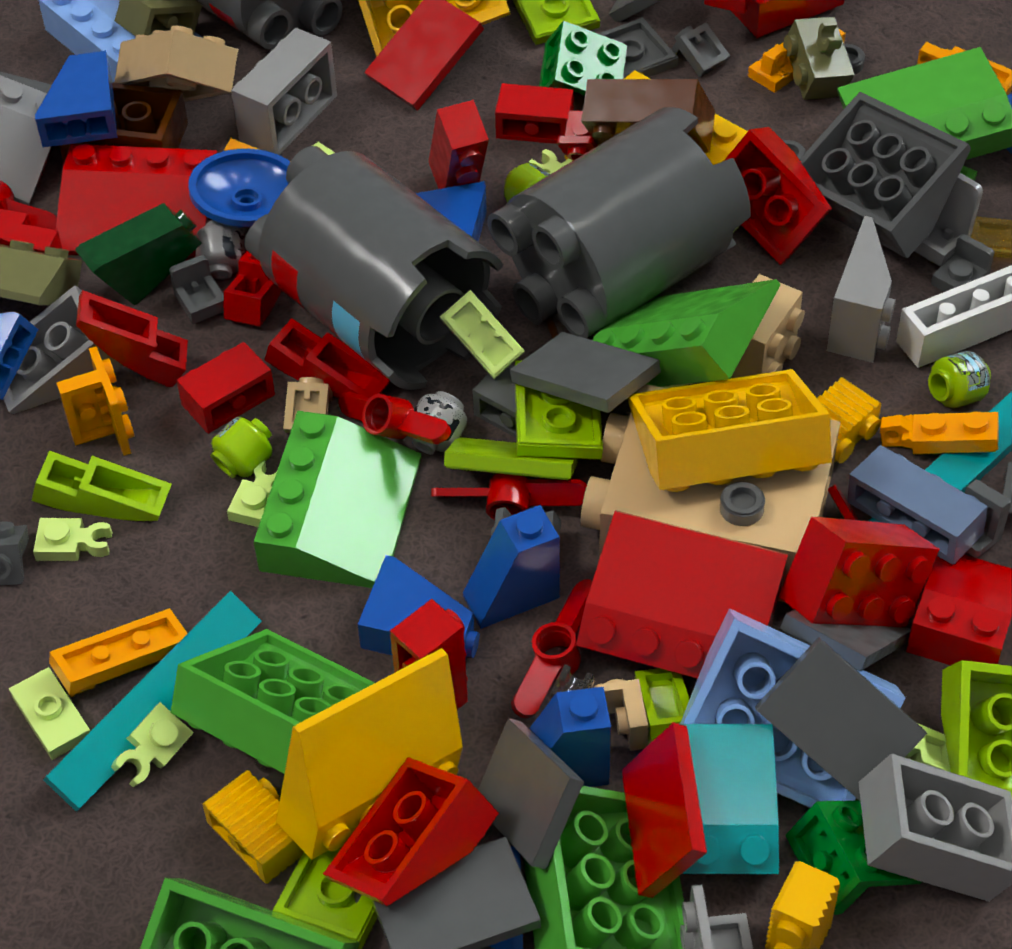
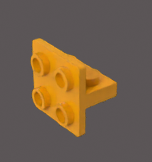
M97 346L89 348L94 371L56 382L73 441L76 446L115 433L123 456L131 454L128 439L135 437L128 414H121L128 411L121 387L117 388L116 385L112 386L111 384L117 382L110 359L102 360Z

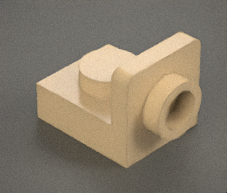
M301 377L299 382H288L283 426L285 433L291 432L297 411L328 415L329 401H332L333 392L329 384H324L322 379L315 377Z
M613 679L604 684L595 685L594 688L604 687L608 713H615L618 734H627L630 751L645 749L648 746V721L639 679L626 681L623 679Z

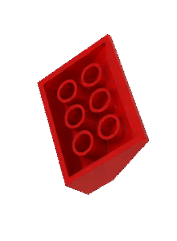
M70 144L62 170L55 229L58 230L62 248L69 250L68 255H79L75 249L81 243L162 203H165L175 213L180 209L183 210L197 225L192 230L196 235L207 222L212 220L198 211L191 202L189 178L194 168L206 158L217 154V150ZM195 250L185 260L195 258Z
M616 510L614 511L586 600L576 646L698 678L709 649L729 608L769 627L772 626L789 554Z

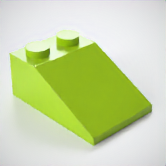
M961 660L942 669L941 718L951 773L1011 791L1012 796V666Z

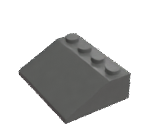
M859 92L799 160L832 209L827 215L858 232L864 216L872 217L880 244L908 258L933 230L971 147L968 143Z

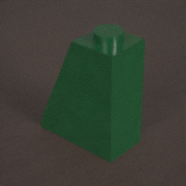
M162 203L81 243L75 251L97 277L135 306L170 274V267L182 263L202 242L192 231L197 225L183 210L180 209L175 213L165 203Z

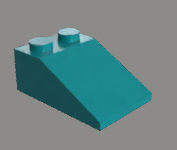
M681 724L687 726L707 848V853L682 874H779V822L773 725Z

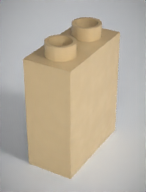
M645 384L637 393L667 388ZM611 412L604 431L601 461L615 464L610 480L594 476L590 477L582 504L581 526L600 530L599 559L614 511L616 510L786 553L789 556L781 585L782 589L811 516L823 517L833 472L841 421L830 419L832 463L820 464L817 468L810 471L789 469L777 471L773 476L766 478L745 476L733 478L730 483L723 485L702 483L690 485L684 491L671 492L659 490L650 474L632 412L630 416ZM735 482H748L759 487L765 496L762 518L749 526H737L726 521L720 513V498L725 487Z

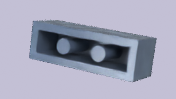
M879 445L849 474L847 499L849 504L882 523L905 524L938 547L940 550L937 556L952 565L984 534L987 505L882 445Z

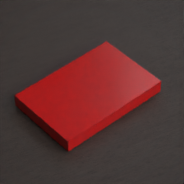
M423 0L364 73L369 79L418 111L482 33L484 27L479 21L446 0Z
M674 722L622 769L638 895L649 898L655 897L707 853L687 726Z

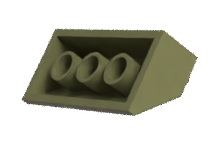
M10 240L9 246L0 244V297L36 305H51L74 285L78 287L82 260L68 258L69 250L45 246V252L42 253L33 251L34 243Z

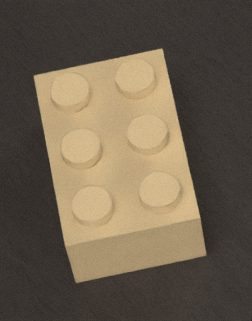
M171 26V30L168 31L154 30L151 35H136L135 39L121 42L115 83L182 90L184 102L231 93L238 49L226 46L225 40L218 37L204 36L201 38L195 36L192 29L183 26Z

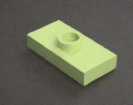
M471 290L440 316L441 321L493 379L498 377L525 353L524 349Z
M49 667L9 688L13 700L51 760L72 750L90 732L89 727Z

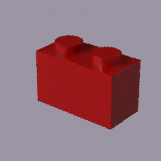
M502 83L495 110L496 139L557 144L558 136H565L569 110H573L574 89Z
M245 342L222 352L216 358L187 372L176 380L182 406L208 434L275 395L271 369Z

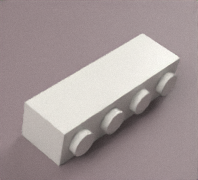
M1012 265L902 309L896 342L917 368L1012 330Z

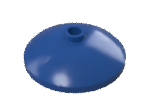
M233 149L214 154L200 162L190 175L189 196L191 202L198 211L217 223L236 228H250L260 217L269 214L275 201L288 185L286 172L290 161L278 154L259 149Z

